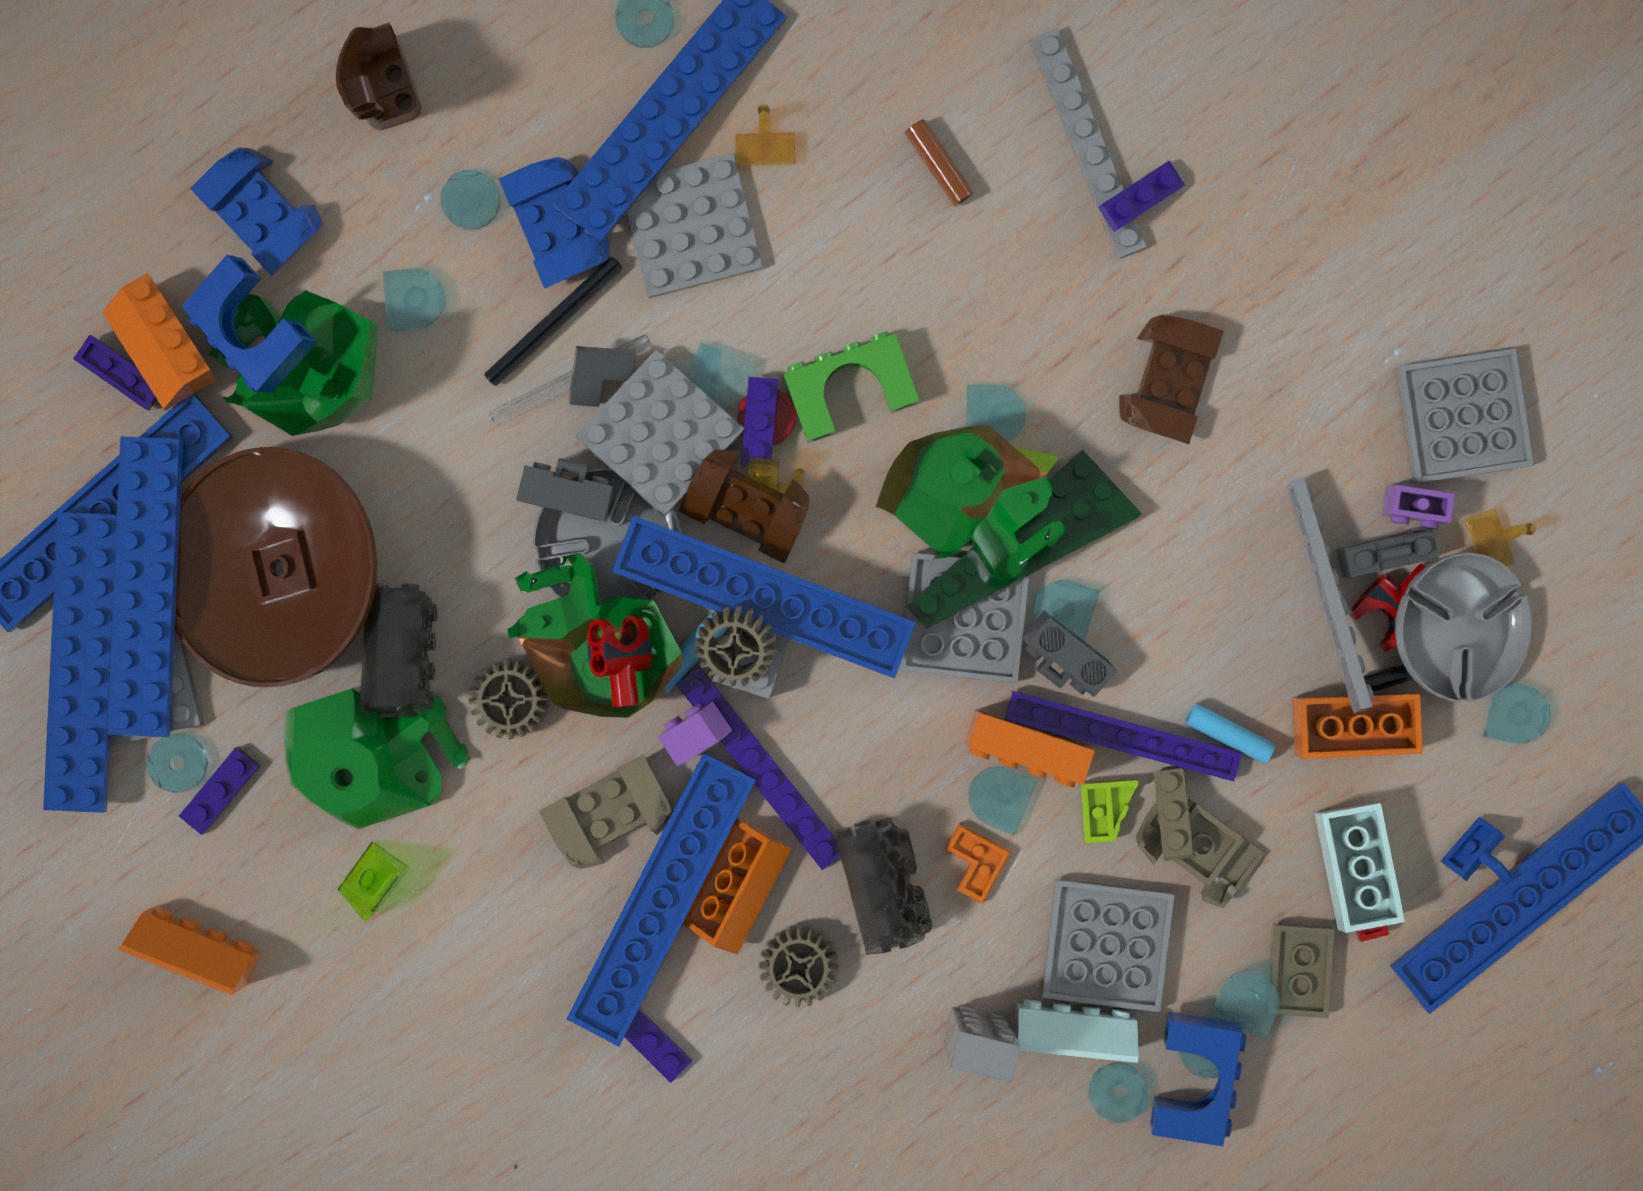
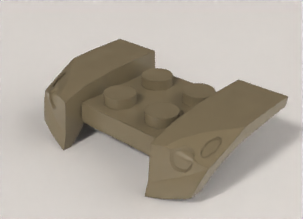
M644 754L617 768V771L573 795L564 797L539 811L557 847L571 866L582 869L604 864L602 857L597 851L599 848L645 823L656 835L667 825L672 815V810Z
M1188 797L1195 857L1173 861L1206 884L1201 891L1202 901L1224 908L1265 853ZM1157 801L1146 815L1136 835L1139 848L1153 865H1155L1162 852Z

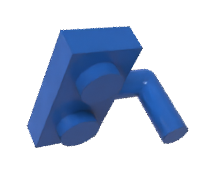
M1481 817L1477 818L1441 860L1448 869L1465 881L1470 878L1482 863L1490 868L1503 883L1508 884L1513 880V875L1502 862L1490 854L1505 836Z

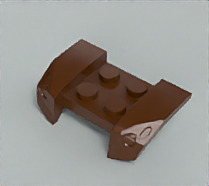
M1159 315L1151 318L1137 337L1138 340L1153 343L1137 397L1119 395L1120 419L1137 428L1190 444L1198 417L1195 415L1199 398L1210 362L1216 358L1224 331L1180 317Z
M713 450L702 461L692 478L678 512L703 524L709 518L760 543L758 551L785 564L805 519L809 495L794 479H792L785 494H782L731 469L739 453L738 451Z

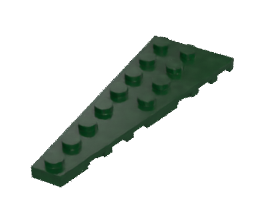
M1082 450L1049 479L1052 485V495L1049 498L1047 507L1014 532L1017 543L1023 544L1051 522H1058L1060 520L1065 528L1064 534L1053 547L1048 545L1028 560L1021 574L1006 582L991 576L974 546L910 602L907 608L928 629L972 604L1043 569L1133 520L1135 521L1142 513Z

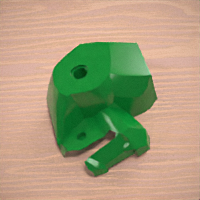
M306 290L302 294L295 296L287 304L281 317L271 302L259 295L248 294L238 306V313L235 316V329L239 339L246 347H249L258 336L266 338L283 318L299 321L316 339L317 343L273 393L252 391L245 385V378L240 374L234 393L229 397H223L227 403L240 405L289 435L295 436L338 426L355 415L371 400L375 380L377 324L337 302ZM212 347L209 355L215 357L218 363L228 368L229 365L225 361V355L220 350Z
M362 686L291 708L285 713L284 753L290 785L309 802L337 820L356 829L434 805L442 800V776L420 741L426 732L434 735L450 763L457 767L458 770L468 764L470 757L466 744H460L447 722L445 715L447 707L438 695H421L391 719L388 718L380 699Z

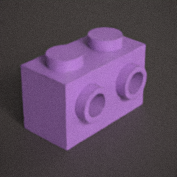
M1402 485L1387 486L1382 516L1391 517L1392 523L1408 525L1410 520L1421 521L1420 527L1438 529L1439 524L1451 523L1455 493Z
M713 701L703 707L698 703L685 712L687 717L681 719L678 715L664 725L667 730L659 735L658 739L677 766L715 745L732 731Z

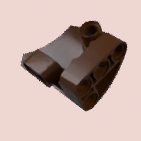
M388 22L374 28H354L343 44L336 66V85L344 105L357 119L366 120L377 130H385L417 118L422 109L421 101L403 50L397 41L391 24ZM395 70H401L402 77L400 80L391 82L389 79L391 73ZM412 98L410 108L407 110L399 108L400 102L403 99ZM384 108V115L382 118L377 119L376 116L380 115Z

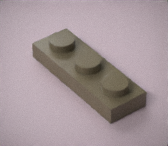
M1179 768L1154 772L1163 859L1169 861L1193 858L1195 853L1185 770Z

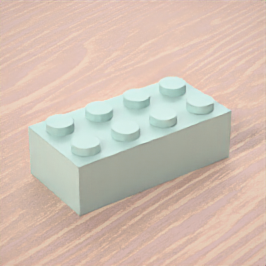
M1371 802L1314 813L1338 930L1348 933L1405 922L1381 803Z

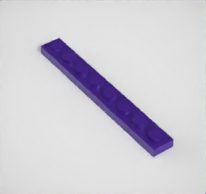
M698 666L679 681L676 686L692 706L700 703L703 707L711 701L714 702L732 729L720 742L746 775L756 779L754 785L821 870L844 854V848L701 667Z
M1015 691L1011 692L1004 718L1007 721L1233 782L1235 781L1242 753Z

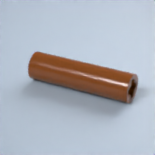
M924 119L916 122L904 132L954 206L964 202L974 193Z

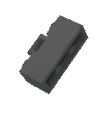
M559 458L555 472L550 471V465L534 462L533 467L524 465L516 501L607 522L615 487L609 485V479L592 476L591 481L586 480L588 464ZM563 471L578 474V482L562 478Z
M1432 529L1337 549L1343 578L1361 576L1439 558Z
M1046 610L1042 612L1022 636L1027 644L1025 650L1037 660L1041 656L1044 658L1038 665L1037 671L1059 688L1071 678L1070 685L1082 695L1087 691L1094 697L1117 672L1112 662ZM1053 662L1064 669L1061 674L1051 667Z

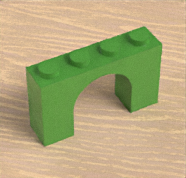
M885 331L872 336V342L860 345L859 341L844 346V352L833 356L832 352H827L815 357V363L805 366L804 362H799L787 367L788 372L784 373L783 376L807 443L835 434L836 432L824 400V389L828 379L842 368L857 366L870 371L881 385L890 413L919 403L920 400L896 334L888 335V332Z

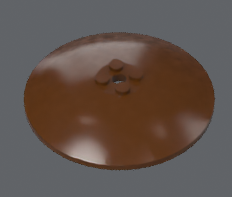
M259 447L239 451L220 459L200 473L181 495L175 631L189 652L209 670L227 680L252 687H281L296 684L310 679L335 663L347 651L361 631L369 614L375 593L377 551L371 524L362 503L348 483L335 470L322 461L299 451L279 447ZM280 560L285 564V572L281 576L276 572V564Z

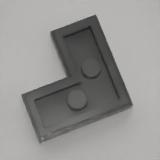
M576 346L569 394L570 405L599 407L603 380L627 381L633 375L636 360L635 350Z

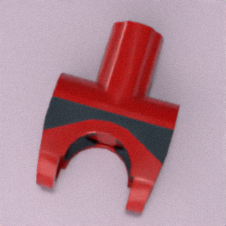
M1422 563L1400 584H1397L1387 573L1382 575L1360 596L1349 612V615L1354 620H1358L1365 613H1370L1374 609H1379L1385 613L1389 626L1384 635L1385 638L1379 644L1385 652L1397 646L1395 622L1398 606L1410 582L1426 567Z
M638 615L627 616L622 623L619 641L608 620L596 619L592 621L588 628V657L592 673L597 677H610L613 707L639 704L636 672L648 670L652 663L651 643L645 621ZM632 622H635L636 624V634L633 633ZM599 626L602 628V638L598 635Z

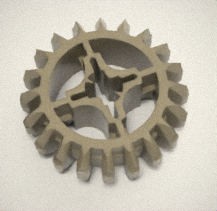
M741 605L736 607L734 613L729 606L724 608L723 614L715 610L712 618H705L703 622L705 627H699L697 631L700 637L696 639L695 646L700 649L697 650L696 657L705 658L700 664L701 668H711L708 673L709 677L715 674L720 675V684L726 678L730 679L731 687L736 685L738 679L743 686L748 684L749 678L756 682L760 678L759 674L766 675L769 670L768 666L774 663L775 658L772 655L777 652V646L773 645L776 635L768 634L772 628L771 624H761L764 619L763 615H759L756 619L752 617L754 612L752 608L746 614L742 613ZM733 626L729 635H721L720 638L713 637L718 630ZM744 629L750 632L754 636V638L748 637L745 634ZM735 637L736 643L739 644L738 648L741 647L737 655L736 649L733 648L734 645H731ZM718 654L724 655L728 662L724 661ZM759 655L753 662L739 665L741 658Z
M506 659L504 660V669H502L500 663L496 661L493 662L494 672L488 667L482 669L483 674L487 677L486 679L481 676L474 678L481 687H470V692L478 694V698L469 699V704L478 703V709L472 710L471 715L474 716L481 713L482 718L477 721V725L481 726L488 722L489 725L485 730L487 734H490L494 728H497L496 737L502 738L505 730H507V737L511 740L515 737V730H517L520 737L526 736L524 726L531 732L535 731L536 726L532 720L539 723L544 721V718L538 714V711H548L549 707L541 705V701H546L550 698L548 694H540V690H543L544 687L542 684L537 685L538 675L535 674L533 677L529 675L533 670L532 665H528L522 671V661L517 660L514 668H512L511 660ZM503 675L504 682L502 683L500 693L487 696V691L492 682ZM513 675L525 681L532 694L519 692L516 689L515 681H513ZM506 691H510V696L523 698L511 703L512 708L509 707L508 702L495 700L506 696ZM532 703L529 714L519 723H515L518 706L520 704ZM487 705L500 707L504 718H506V723L496 719L489 711Z
M802 926L797 927V935H792L791 928L787 927L785 929L786 938H783L779 932L775 933V939L778 943L775 944L773 941L768 940L766 946L771 952L761 951V957L768 961L759 962V969L768 970L760 975V979L762 981L771 980L766 984L765 990L771 991L776 988L777 990L773 994L775 1000L784 994V1005L789 1004L790 998H795V1007H800L801 998H805L806 1004L811 1006L812 995L821 1001L823 996L820 989L827 993L831 992V987L826 981L832 983L837 981V977L829 972L839 970L838 964L830 963V961L837 959V953H827L833 947V944L827 942L821 945L825 938L822 933L816 939H813V928H809L807 936L802 935ZM805 944L815 950L800 954L793 947L791 948L790 945ZM782 950L788 965L782 970V973L776 975L774 961ZM821 957L824 968L822 975L815 983L809 969ZM793 959L799 964L807 962V965H804L805 975L799 969L791 971V968H794ZM792 979H798L807 988L794 989L783 983Z

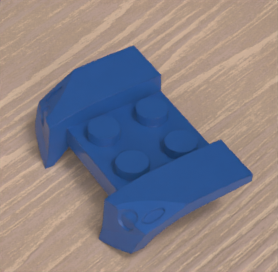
M237 148L218 160L190 189L210 211H215L252 250L251 255L273 276L323 224L314 205H301L298 209H295L260 172L274 161L252 148Z
M561 157L532 163L499 178L509 205L514 208L535 260L533 262L544 289L590 269L610 257L608 235L602 243H599L554 207L553 203L579 173L569 160Z

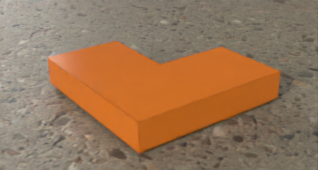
M958 823L945 847L946 851L970 863L956 889L983 904L1011 851Z

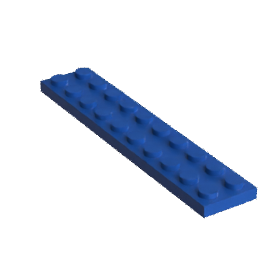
M722 0L553 203L554 207L599 243H602L786 21L787 15L768 0Z
M195 393L177 403L140 436L183 440L182 482L233 438ZM120 454L0 559V625L6 632L14 631L53 596L57 512L117 515Z
M120 436L107 735L170 737L183 460L182 439Z
M57 512L43 810L107 812L110 735H107L117 526V515Z
M634 515L612 570L616 574L714 611L718 610L722 614L726 606H729L734 613L736 607L741 605L742 613L744 614L752 608L754 610L752 617L756 619L759 615H763L764 619L761 624H771L770 632L894 679L916 624L915 621Z
M703 753L567 1016V1020L618 1047L621 1045L745 804L756 779Z
M1624 782L1617 783L1509 870L1513 875L1512 882L1505 884L1500 878L1497 879L1393 962L1390 967L1424 1010L1429 1014L1432 1013L1642 845V804Z

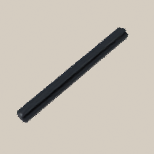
M614 257L607 259L485 372L486 379L492 385L498 386L623 269L621 264Z

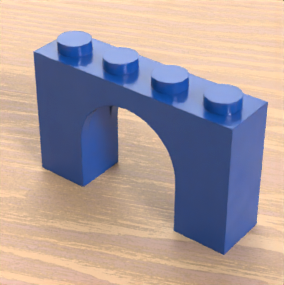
M226 255L182 305V308L189 315L188 320L195 327L202 329L208 336L206 338L208 343L215 349L220 350L226 357V363L232 369L239 371L245 378L244 383L249 389L254 392L273 393L316 345L317 341L299 321L283 318L262 343L253 348L246 347L236 333L235 315L240 303L261 278L243 258Z
M1168 1012L1164 1034L1166 1050L1197 1054L1209 1059L1218 1069V1079L1214 1089L1207 1096L1196 1101H1180L1154 1096L1150 1119L1151 1134L1223 1147L1225 1137H1230L1232 1120L1228 1119L1230 1108L1234 1109L1236 1105L1237 1092L1233 1090L1234 1080L1240 1079L1241 1062H1238L1239 1051L1244 1052L1246 1034L1242 1032L1240 1023Z

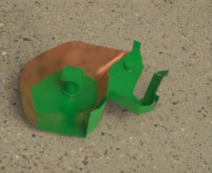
M989 425L969 426L936 432L908 442L889 469L875 506L896 516L938 554L933 559L947 558L956 554L971 539L991 576L1006 582L1021 574L1028 560L1047 545L1053 547L1064 534L1065 529L1060 520L1058 522H1051L1023 544L1017 543L1014 532L1047 507L1049 498L1052 495V485L1043 471Z
M581 553L563 556V561L560 565L533 574L526 571L514 578L520 591L527 593L562 582L571 584L569 595L528 608L524 615L511 628L507 629L509 638H519L552 704L566 710L599 717L628 718L650 704L682 665V652L654 600L639 597H614L600 604L595 566ZM638 615L643 618L647 625L651 643L652 663L648 670L636 672L639 704L613 707L610 677H597L590 669L588 628L592 621L606 619L610 622L613 631L617 633L619 641L623 620L627 616ZM632 622V630L634 634L637 633V627L635 622ZM599 626L598 635L602 638L603 632L601 626Z

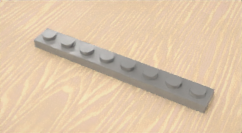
M1056 28L1031 38L1029 41L1117 259L1145 249L1147 246L1136 219L1113 232L1098 209L1100 205L1124 189L1059 29Z
M1304 477L1295 479L1287 486L1288 494L1353 713L1363 712L1373 707L1371 703L1374 701L1371 686L1366 684L1364 680V661L1360 655L1357 656L1354 646L1356 644V634L1353 627H1349L1347 623V604L1344 598L1339 596L1337 589L1339 587V577L1336 570H1332L1329 558H1331V551L1327 541L1322 539L1320 532L1322 530L1321 517L1313 509V490L1310 485H1306Z

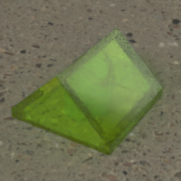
M371 842L341 883L338 891L361 919L368 921L378 913L410 867L378 844Z

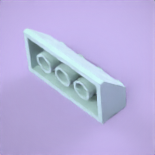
M1029 999L1024 1000L1023 1004L1016 1003L1013 1031L1020 1044L1019 1051L1138 1063L1137 1020L1133 1015H1130L1128 1010L1112 1009V1013L1100 1012V1008L1095 1006H1083L1082 1010L1071 1009V1005L1066 1003H1053V1007L1041 1006L1042 1002Z

